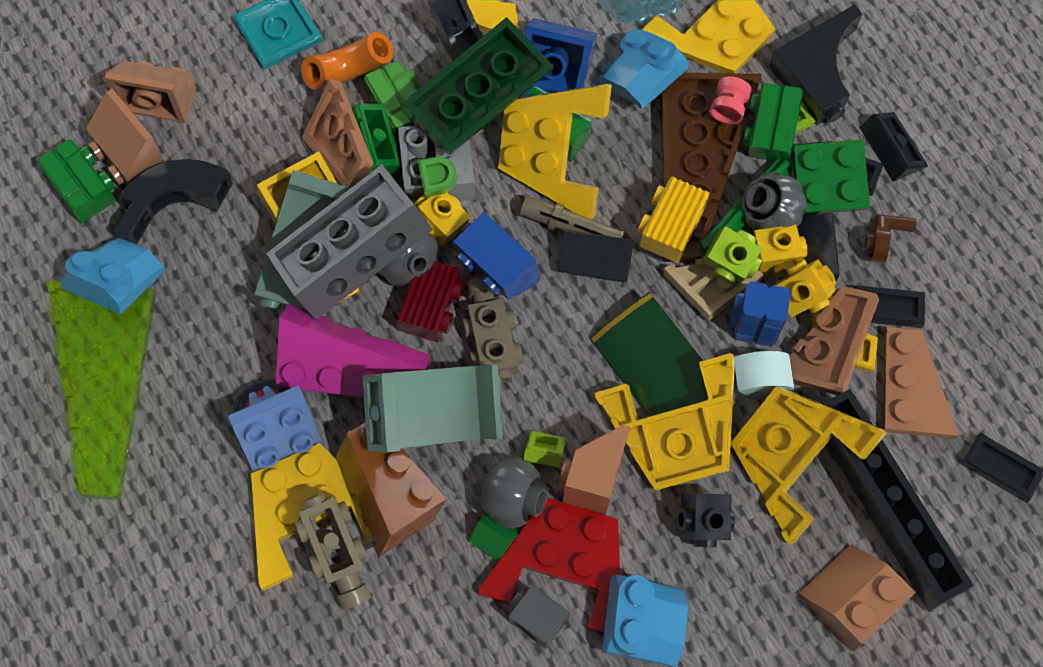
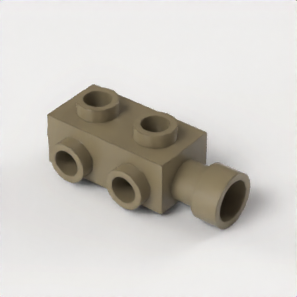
M483 276L476 277L466 283L469 298L474 301V304L468 305L469 317L463 318L466 339L474 338L476 351L470 352L472 366L498 365V375L501 384L512 381V374L518 373V364L524 363L520 343H513L511 331L516 330L513 310L505 309L503 298L495 300L494 294L481 282ZM494 316L496 317V319L491 323H487L483 320L484 318ZM498 348L503 350V354L498 357L490 354V350H497Z
M324 492L304 500L305 508L298 510L301 519L294 521L302 543L310 540L315 555L310 556L309 560L317 579L325 576L327 584L336 582L340 592L337 594L343 610L353 608L371 599V595L366 583H361L357 571L364 569L360 560L367 558L359 536L352 539L346 525L352 523L353 520L345 501L337 504L334 495L326 498ZM321 513H326L331 518L330 524L326 527H320L316 524V518ZM339 548L345 552V557L342 561L334 562L331 560L330 554L334 549Z

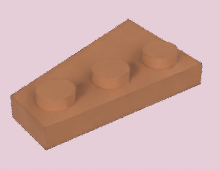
M329 79L302 138L314 153L318 151L321 153L331 173L342 186L352 188L370 173L373 161L341 81Z
M842 286L831 299L830 304L816 318L817 323L804 339L800 338L793 347L794 352L790 356L794 384L833 395H839L847 390L879 302L876 293Z
M886 327L884 330L883 430L889 433L956 439L958 433L923 331Z

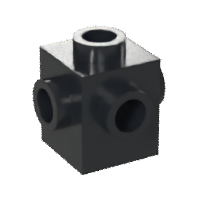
M681 493V508L677 514V526L681 531V538L693 539L694 547L711 548L717 547V540H731V532L735 525V516L731 510V494Z

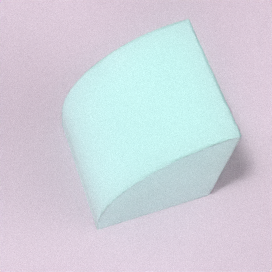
M759 351L734 357L738 392L751 398H762L769 396L775 387H782L786 390L794 389L788 353Z

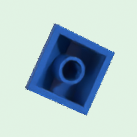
M533 18L526 26L525 37L554 66L553 70L534 86L547 93L584 88L598 33ZM532 86L528 91H526L525 94H528L534 86Z
M485 212L453 241L458 252L455 256L456 259L469 272L473 269L478 271L483 276L481 279L483 285L495 296L500 292L509 300L534 287L541 280L536 259Z

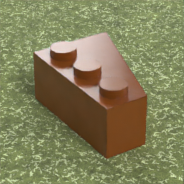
M366 422L346 433L336 459L352 496H356L363 512L361 518L365 527L369 526L376 543L374 549L379 558L434 521L446 498L402 448H400L401 451L368 452Z

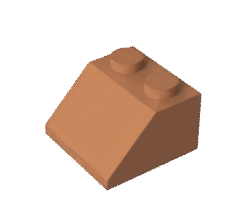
M123 61L106 72L105 80L109 89H113L133 114L186 123L196 91V86L190 72L177 67L170 69L156 67L144 61L137 63Z
M113 89L107 91L86 127V131L92 140L87 145L99 161L104 158L111 166L107 170L118 185L125 182L128 186L138 175L164 162L150 133Z
M622 425L576 449L572 462L565 460L558 492L564 494V503L606 515L630 427Z
M851 544L798 595L854 651L873 635L916 592L887 563Z

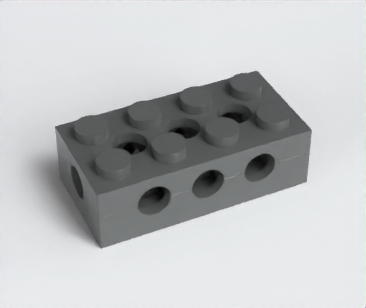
M381 164L272 248L266 255L294 297L317 320L433 229Z

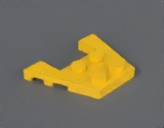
M717 0L685 34L680 33L658 15L642 30L672 42L685 57L693 59L695 63L722 73H737L774 35L776 28L755 0Z
M602 84L594 87L518 98L504 110L498 169L551 200L564 205L570 211L593 219L596 214L599 187L565 180L573 113L598 118L607 117L612 85Z
M728 353L699 362L708 400L638 420L629 385L623 384L595 393L597 401L611 418L610 421L615 429L622 425L630 427L626 443L630 448L631 454L656 491L729 472L735 370L734 354Z
M775 387L731 441V445L751 481L759 488L766 501L765 506L769 513L777 520L783 531L781 532L783 538L788 544H793L815 518L794 500L787 491L833 435L860 459H866L887 432L782 387Z
M321 443L313 445L306 452L295 453L284 458L270 468H262L251 473L258 579L262 591L294 577L280 541L298 533L294 521L301 519L298 510L305 508L303 501L324 492L326 498L334 495L337 504L345 501L347 508L353 510L366 541L374 540L369 526L365 527L363 523L361 507L356 496H352L338 461ZM326 513L319 514L316 518V524L330 518V516Z

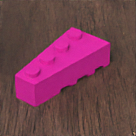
M290 303L279 317L276 387L293 388L299 385L301 390L364 397L362 375L428 370L430 367V354L389 339L381 340L367 335V331L353 327V329L332 322L333 319L323 315L316 320L310 313L302 311L301 307Z

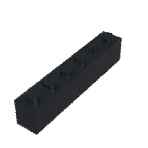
M851 389L821 403L873 425ZM833 435L826 446L927 610L931 612L972 588L974 584L884 441L881 440L866 459H860Z

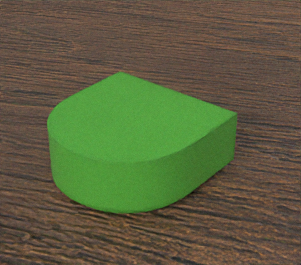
M433 157L418 161L425 198L445 194L455 186L457 181L456 168L449 159Z

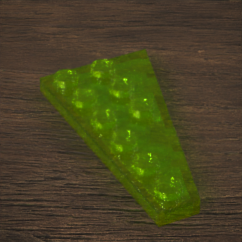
M47 281L53 308L51 310L57 333V350L64 395L68 404L69 427L72 430L75 449L73 453L79 492L84 498L121 500L156 292L153 288H147L122 314H118L64 290L61 282Z

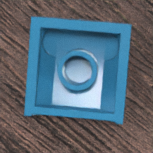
M632 30L620 42L622 52L603 71L595 83L597 85L611 84L612 93L643 109L689 69L686 57L672 42L645 30Z
M119 237L106 242L93 252L80 251L69 257L65 264L67 273L60 280L64 290L118 314H122L165 272V267L148 249Z
M616 574L612 576L602 653L676 667L685 645L688 616L685 590L650 582L645 577L639 575L626 577Z

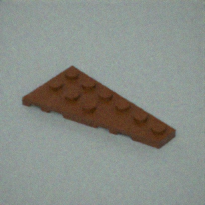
M684 72L661 92L663 186L666 187L670 177H675L677 180L681 179L683 182H688L689 185H694L696 188H701L703 191L707 190L710 193L706 207L680 262H695L696 259H701L703 250L700 248V243L710 232L750 112L753 93L756 94L762 74ZM727 76L737 77L746 81L752 89L748 102L743 104L745 112L742 121L733 125L715 120L709 112L713 99L718 97L716 89L719 80ZM664 257V262H674Z

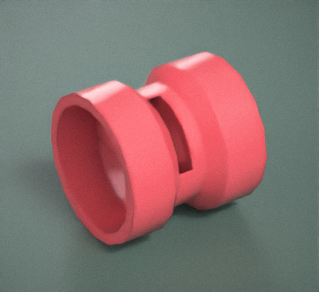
M727 76L721 78L716 89L718 97L713 99L709 112L711 116L725 124L733 125L740 123L745 112L743 104L749 100L752 90L751 86L746 81L737 77Z

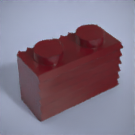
M434 261L429 270L420 277L415 276L409 283L397 315V330L437 343L441 333L448 334L454 316L453 313L449 312L453 301H460L465 282L460 279V269Z

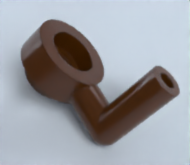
M883 214L876 215L873 219V233H867L864 253L870 254V261L885 263L889 253L891 229L915 232L917 219Z

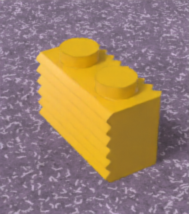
M670 177L666 187L659 185L651 203L656 207L651 216L648 214L644 215L637 230V233L642 235L639 247L679 263L706 207L710 193L707 190L703 191L701 188H696L694 185H689L688 182H683L681 179L677 180L675 177Z

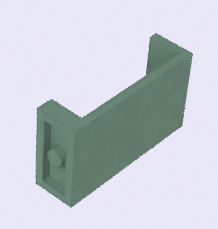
M292 170L268 252L350 188ZM266 256L254 294V298L261 299L259 305L271 310L280 311L282 306L287 307L290 303L301 307L302 311L309 313L294 297L268 256Z
M477 365L362 375L368 452L401 451L400 448L477 439H503L502 427L504 419L500 404L501 380L498 375V365Z

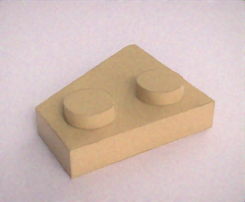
M703 258L696 259L695 264L677 268L675 264L664 268V276L708 321L735 301L737 292L744 293L746 285L750 281L759 283L762 281L763 276L757 270L752 278L747 276L746 279L739 283L733 281L730 284L716 277L713 274L715 269L701 262Z

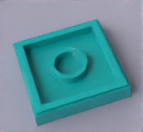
M265 0L233 15L234 22L264 70L323 42L321 34L299 0Z

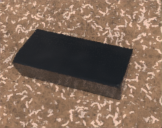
M895 112L873 114L859 127L879 161L884 164L883 167L892 182L928 167L925 159Z
M833 212L802 218V222L797 229L799 237L804 236L807 244V257H804L803 260L805 259L807 264L819 259L822 266L826 265L831 270L835 281H837L839 278V263Z
M564 229L558 271L625 283L628 281L634 240Z

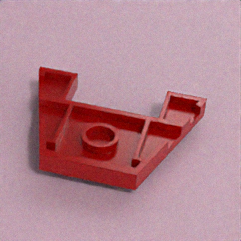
M547 497L541 515L530 518L529 522L482 583L478 595L509 605L513 600L523 568L598 591L587 630L604 635L610 580L612 576L620 575L618 519Z

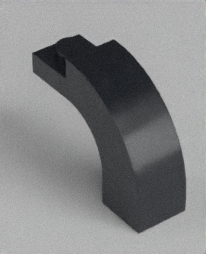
M467 0L427 1L438 25L435 30L453 61L484 36L473 17Z
M180 159L161 163L144 171L132 180L119 196L127 211L122 212L116 221V235L118 238L120 237L137 245L153 217L160 210L174 203H195L217 212L233 185L228 170L206 161Z

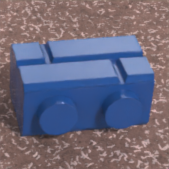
M750 281L746 285L744 293L737 292L734 306H731L728 319V327L734 328V339L749 343L755 340L756 344L772 347L776 343L787 320L791 295L789 288L774 285L768 288L767 284Z

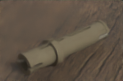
M530 195L526 196L520 211V216L549 225L548 229L555 231L557 228L562 231L568 229L598 234L585 229L588 228L604 236L623 238L625 234L623 230L615 229L593 219L565 210L562 204L557 203L555 206L535 199Z

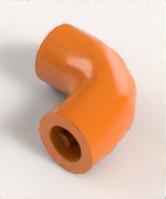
M374 31L345 47L306 57L301 66L303 80L309 88L316 90L325 88L329 79L338 80L341 83L356 79L389 63L394 54L393 46L385 34Z

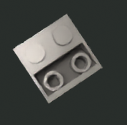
M416 126L398 127L405 193L421 197L424 194L418 166L419 160L444 157L454 164L457 174L455 186L447 193L455 196L459 201L475 200V181L470 139L449 156Z

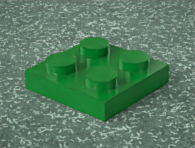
M864 139L793 146L795 179L802 186L803 194L806 196L807 208L803 215L869 210L870 201Z

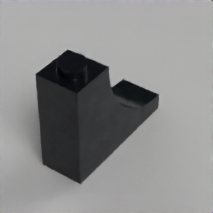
M855 4L774 50L769 67L784 86L798 87L803 90L802 102L814 118L816 125L826 120L832 123L845 113L844 108L850 94L839 76L836 55L839 45L856 31L862 17L861 11Z

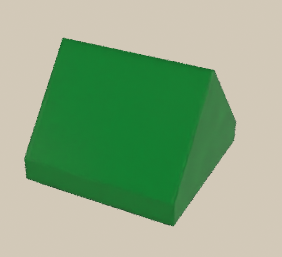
M485 515L476 525L469 542L499 562L520 531L516 528L505 529L498 526Z

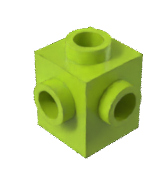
M725 226L718 231L701 262L715 269L713 274L719 279L730 284L733 281L739 283L746 279L747 276L752 278L762 263L758 256L763 248L755 244L757 239L751 234L740 229L735 232Z

